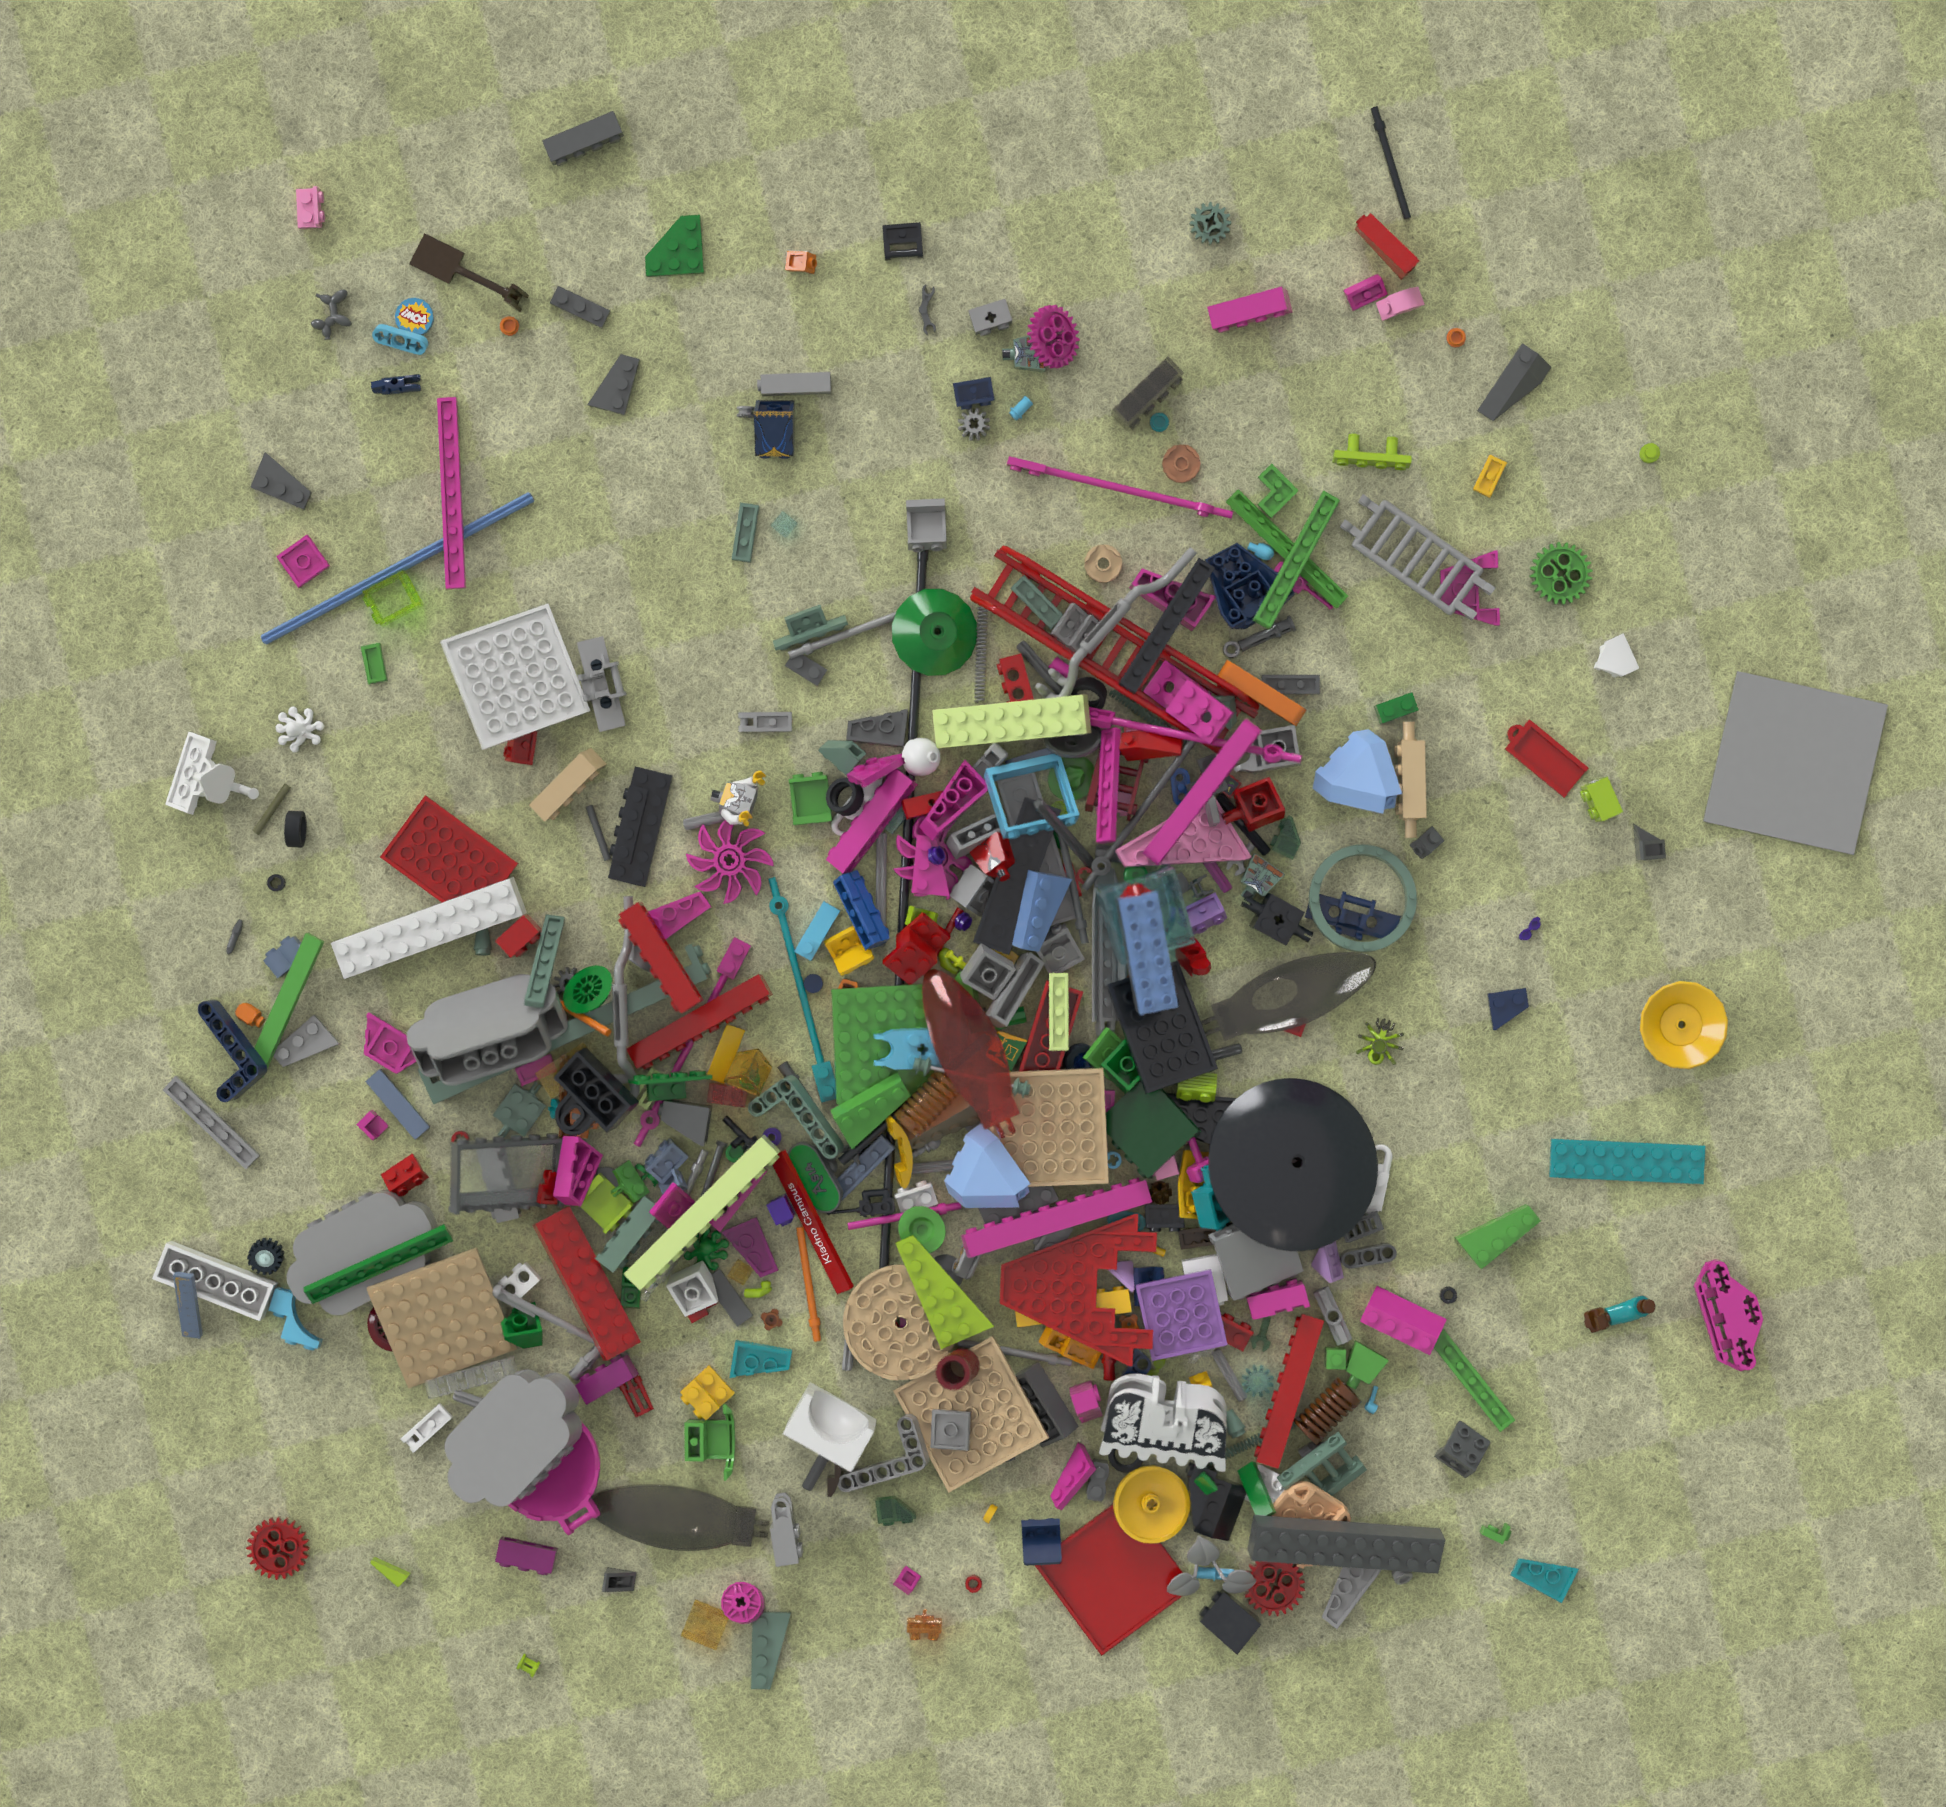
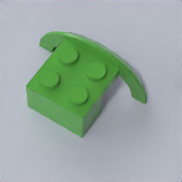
M723 1404V1414H725L726 1420L689 1419L684 1423L685 1461L704 1462L706 1459H726L724 1469V1481H726L734 1468L735 1421L733 1411L727 1404Z

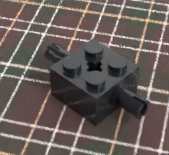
M1271 893L1265 895L1262 903L1255 901L1249 896L1243 899L1249 902L1250 905L1242 901L1241 907L1255 913L1249 925L1250 927L1287 946L1293 935L1307 943L1311 940V938L1304 934L1312 937L1314 932L1299 925L1305 913L1304 911ZM1275 916H1279V922H1276V920H1274Z

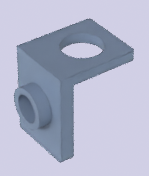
M673 1168L671 1169L673 1175L663 1185L658 1182L662 1195L673 1182L683 1191L688 1189L681 1171Z

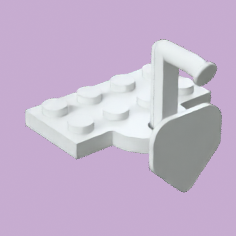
M188 732L165 805L193 815L199 796H205L208 801L221 804L228 799L230 791L244 794L250 799H256L259 796V791L256 788H250L233 782L235 771L232 767L223 764L215 765L211 758L217 741Z

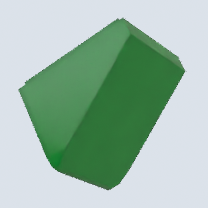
M1204 1471L1194 1480V1483L1206 1495L1215 1492L1218 1488L1217 1484Z

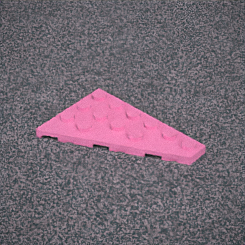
M1216 799L1220 823L1209 827L1204 806L1159 865L1241 861L1250 859L1251 855L1231 823L1225 825V820L1222 819L1221 815L1225 812ZM1166 821L1115 850L1125 868L1157 866L1142 853Z

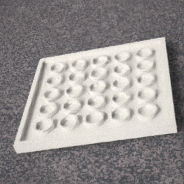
M549 604L440 641L482 750L590 712L588 703L583 700V690Z

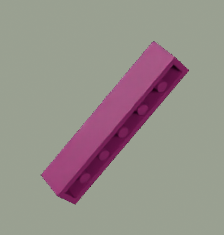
M899 769L888 773L886 781L875 790L871 801L866 802L861 814L852 820V826L849 830L840 836V841L836 847L834 846L830 849L826 860L843 874L852 872L901 808V801L908 799L918 784Z

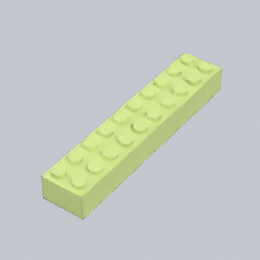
M763 1135L624 1275L639 1290L643 1287L648 1289L657 1280L654 1276L657 1273L661 1276L670 1267L668 1262L670 1260L675 1262L684 1253L682 1248L684 1246L689 1248L698 1239L695 1235L698 1232L702 1235L711 1226L709 1221L711 1219L716 1221L725 1212L723 1208L726 1205L730 1207L739 1198L737 1194L739 1192L743 1194L752 1185L750 1181L753 1178L757 1180L766 1171L764 1167L767 1164L771 1166L779 1158L777 1154L780 1150Z

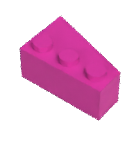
M563 1136L553 1196L565 1205L581 1206L603 1154L580 1137Z
M1297 1278L1287 1280L1284 1285L1267 1286V1290L1246 1295L1253 1320L1276 1315V1313L1286 1310L1290 1312L1294 1310L1293 1308L1304 1306V1308L1310 1307L1305 1286L1301 1280L1297 1281Z
M1090 1380L1069 1387L1070 1396L1081 1423L1103 1416L1098 1402L1101 1399L1096 1384L1093 1385Z

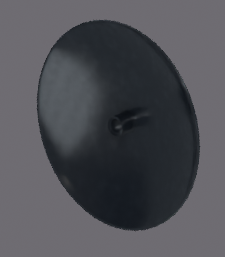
M1298 1078L1275 1079L1247 1090L1236 1098L1222 1114L1215 1127L1209 1147L1210 1181L1215 1197L1223 1212L1245 1235L1260 1244L1274 1249L1308 1251L1334 1243L1359 1223L1375 1193L1378 1176V1158L1374 1140L1366 1122L1347 1099L1331 1088L1310 1080ZM1293 1159L1298 1160L1299 1168H1295L1292 1165Z

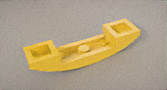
M889 1115L886 1118L887 1129L891 1136L897 1139L901 1162L894 1164L896 1180L905 1189L908 1187L912 1174V1149L904 1130Z

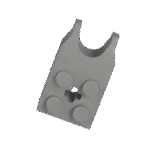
M1295 725L1262 730L1252 745L1264 748L1267 745L1281 744V747L1284 746L1283 752L1300 755ZM1250 753L1249 759L1245 763L1235 766L1234 770L1235 772L1258 773L1300 766L1301 763L1282 759L1276 763H1269L1263 759V755Z
M786 1492L778 1493L775 1495L771 1505L773 1522L770 1527L776 1567L798 1564L804 1553L803 1544L798 1541L801 1531L799 1523L795 1522L792 1500ZM777 1502H784L786 1504V1507H779L777 1505Z

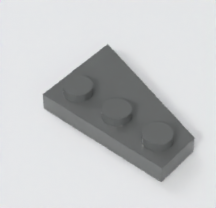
M620 354L587 405L625 415L640 359Z
M264 453L250 487L305 510L312 492L269 454Z
M908 709L848 721L846 741L904 748Z

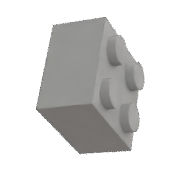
M981 943L961 971L960 976L965 984L995 1001L1016 968L1011 960Z

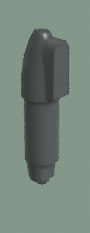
M240 919L232 929V934L226 948L227 954L232 953L241 934L243 921Z

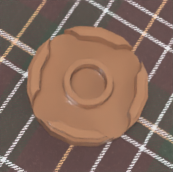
M1182 444L1174 445L1168 449L1162 462L1163 471L1166 476L1178 483L1189 482L1195 478L1201 464L1196 450L1189 445Z

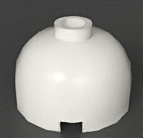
M926 738L909 740L902 752V758L905 760L904 768L913 776H926L933 773L941 760L939 748L936 747L933 741Z

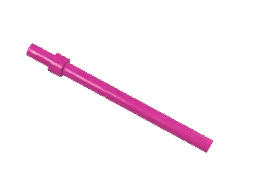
M959 1202L950 1204L940 1203L929 1208L939 1215H944L949 1211L960 1210L961 1204ZM904 1212L847 1223L848 1230L896 1222L900 1220Z

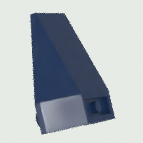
M1235 543L1205 559V562L1215 567L1209 578L1220 615L1230 629L1244 630L1256 624L1253 618L1278 573L1241 545ZM1293 589L1287 597L1284 605L1295 595Z

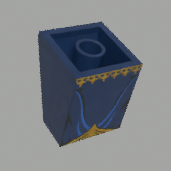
M756 400L754 408L755 456H759L762 459H768L771 456L788 459L790 456H794L795 400Z

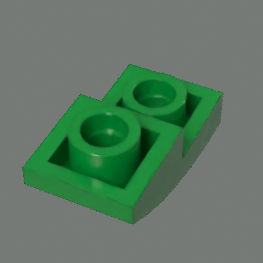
M624 1267L620 1303L623 1308L640 1309L641 1290L624 1275L630 1267Z

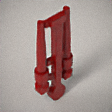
M640 1375L632 1378L635 1384H637L636 1386H633L631 1380L627 1381L630 1389H626L625 1383L619 1386L635 1417L654 1409L642 1384ZM637 1389H640L649 1406L648 1408H644L636 1392ZM631 1392L641 1410L638 1413L629 1395Z

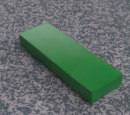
M1252 1461L1237 1470L1255 1515L1272 1516L1275 1514V1508L1256 1462Z

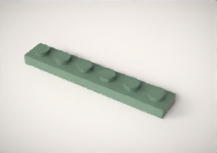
M548 914L545 916L524 999V1006L544 1008L565 917Z

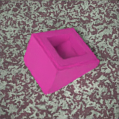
M905 1566L893 1585L909 1595L921 1576Z

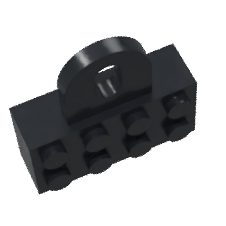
M587 1047L577 1051L554 1077L568 1092L555 1111V1120L558 1127L568 1135H580L586 1132L595 1122L606 1133L614 1130L639 1103L630 1091ZM574 1108H577L580 1111V1117L571 1125L567 1121V1116Z

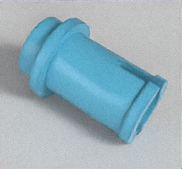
M1024 396L1014 408H1010L1009 414L1016 421L1022 419V415L1033 403Z

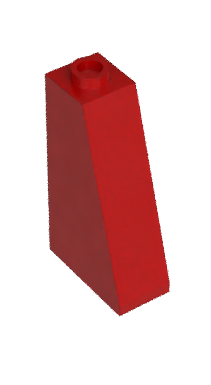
M1371 213L1367 217L1362 215L1356 221L1358 224L1355 228L1357 233L1401 280L1417 266L1420 260Z

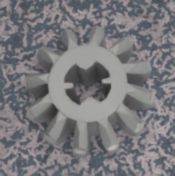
M969 408V415L964 412L961 414L965 420L958 419V423L964 424L958 427V430H965L962 434L963 437H966L969 433V441L973 440V435H976V439L979 441L980 433L984 437L987 436L983 429L990 430V426L985 425L990 422V419H983L986 412L978 415L979 408H976L975 414H972V409ZM973 420V422H975V420H977L978 428H970V421Z

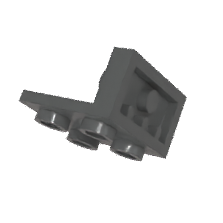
M1458 1421L1448 1441L1437 1450L1434 1457L1462 1477L1467 1478L1476 1471L1490 1445V1441L1462 1421Z

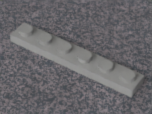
M175 1076L163 1089L172 1100L245 1169H248L260 1156L251 1145L178 1076Z

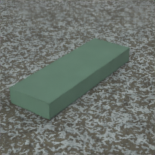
M740 502L732 560L751 563L759 505Z
M1025 575L1010 588L1050 630L1063 616Z

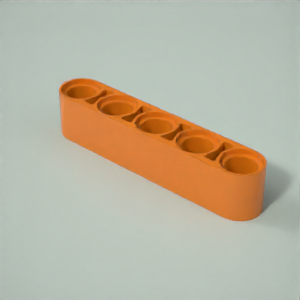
M1226 660L1217 675L1296 727L1307 711L1296 702Z

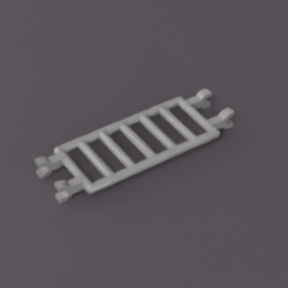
M1363 494L1358 503L1373 512L1368 522L1361 531L1346 519L1340 525V528L1355 537L1352 547L1446 614L1452 615L1457 609L1472 621L1477 612L1462 603L1474 584L1489 596L1495 590L1494 586L1480 578L1483 568L1389 501L1383 500L1378 506ZM1388 510L1395 517L1370 550L1361 543L1384 511ZM1403 521L1411 528L1388 560L1385 561L1377 554L1399 523ZM1418 531L1427 539L1403 572L1393 567V564ZM1432 543H1435L1442 548V551L1417 584L1409 578V575ZM1448 554H1450L1458 562L1433 595L1424 587ZM1466 565L1474 572L1449 606L1441 601L1440 598L1463 566Z

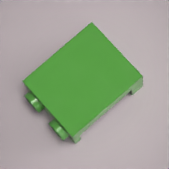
M823 772L811 773L812 777L796 774L792 775L793 779H788L793 811V825L832 821V812L826 802V793L829 788L828 775H823Z

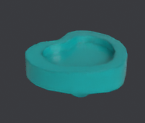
M552 1099L551 1107H548L552 1119H555V1111L560 1103L559 1099Z

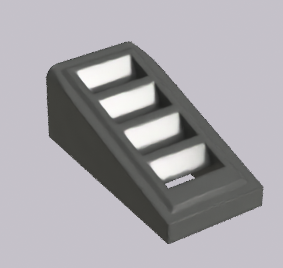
M1378 1211L1362 1217L1358 1223L1361 1233H1358L1355 1226L1352 1229L1354 1235L1351 1236L1350 1232H1348L1344 1239L1346 1243L1383 1230L1384 1226ZM1372 1217L1376 1225L1375 1228H1373L1370 1221V1218ZM1364 1220L1366 1221V1224H1367L1368 1229H1369V1230H1367V1231H1366V1229H1365V1227H1364V1224H1363V1222H1362V1221H1364Z

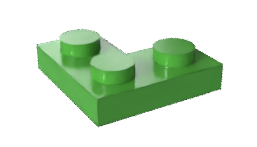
M1273 464L1258 476V479L1271 491L1258 506L1272 518L1299 490Z

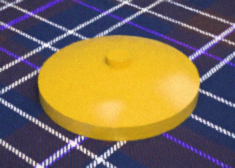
M1149 1465L1131 1471L1122 1479L1115 1491L1113 1509L1119 1526L1131 1538L1143 1543H1160L1175 1536L1186 1523L1190 1511V1497L1184 1482L1175 1473L1161 1466Z

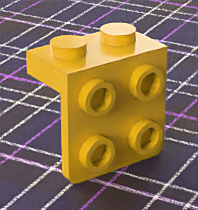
M854 926L823 941L841 976L852 973L855 969L869 964L874 959L871 949L865 951Z

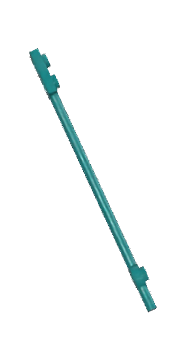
M776 877L769 878L768 881L773 896L769 908L779 918L817 1064L812 1065V1070L820 1100L823 1103L836 1099L835 1077L831 1061L824 1062L797 956L794 952L795 949L785 915L789 908V903L786 898L780 896ZM777 902L782 903L781 909L775 907Z

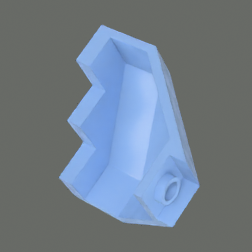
M1369 729L1352 732L1348 737L1349 741L1343 747L1339 746L1329 757L1331 760L1324 767L1320 766L1315 772L1313 789L1329 802L1384 814L1385 809L1395 808L1397 795L1402 794L1385 741Z
M980 1123L969 1131L963 1139L965 1144L962 1150L958 1151L952 1163L954 1168L951 1174H947L944 1180L947 1191L965 1208L1019 1207L1018 1201L1030 1192L1028 1188L1030 1182L999 1138Z

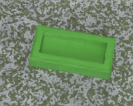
M375 643L361 646L368 684L388 681L381 644Z

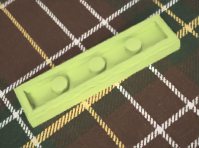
M1049 973V1051H1069V973Z

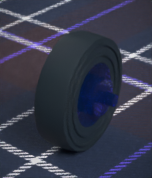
M1077 1043L1069 1047V1051L1065 1052L1063 1058L1065 1069L1094 1068L1083 1058L1091 1046L1085 1043Z

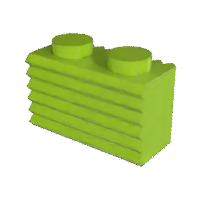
M1205 1073L1177 1083L1176 1098H1181L1185 1101L1196 1099L1202 1102H1214L1217 1088V1073Z

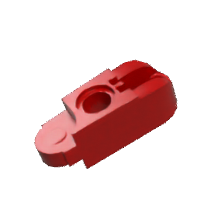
M1181 936L1174 941L1176 959L1191 977L1193 974L1202 976L1210 972L1211 962L1207 958L1206 951L1195 937Z

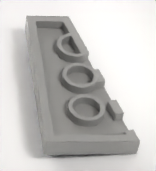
M1342 1567L1322 1618L1338 1629L1381 1570Z

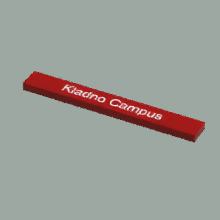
M783 1150L777 1154L779 1158L772 1165L836 1293L840 1294L850 1290L854 1285L786 1150Z

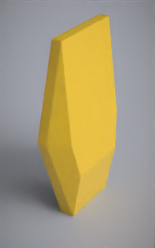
M1183 1150L1178 1179L1179 1217L1198 1219L1192 1191L1201 1187L1205 1182L1195 1183L1190 1181L1187 1168L1196 1163L1192 1151ZM1201 1152L1202 1158L1209 1157V1152Z

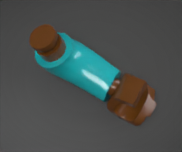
M1637 1296L1605 1309L1599 1307L1585 1312L1584 1323L1591 1333H1595L1609 1328L1610 1325L1627 1323L1645 1317L1655 1311L1656 1305L1653 1300L1645 1296Z

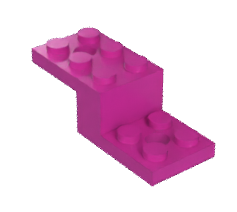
M1166 660L1143 691L1166 708V712L1211 745L1234 715L1233 711L1212 697L1209 691ZM1169 682L1174 684V689L1171 692L1166 691V685ZM1210 712L1212 719L1205 723L1203 715Z

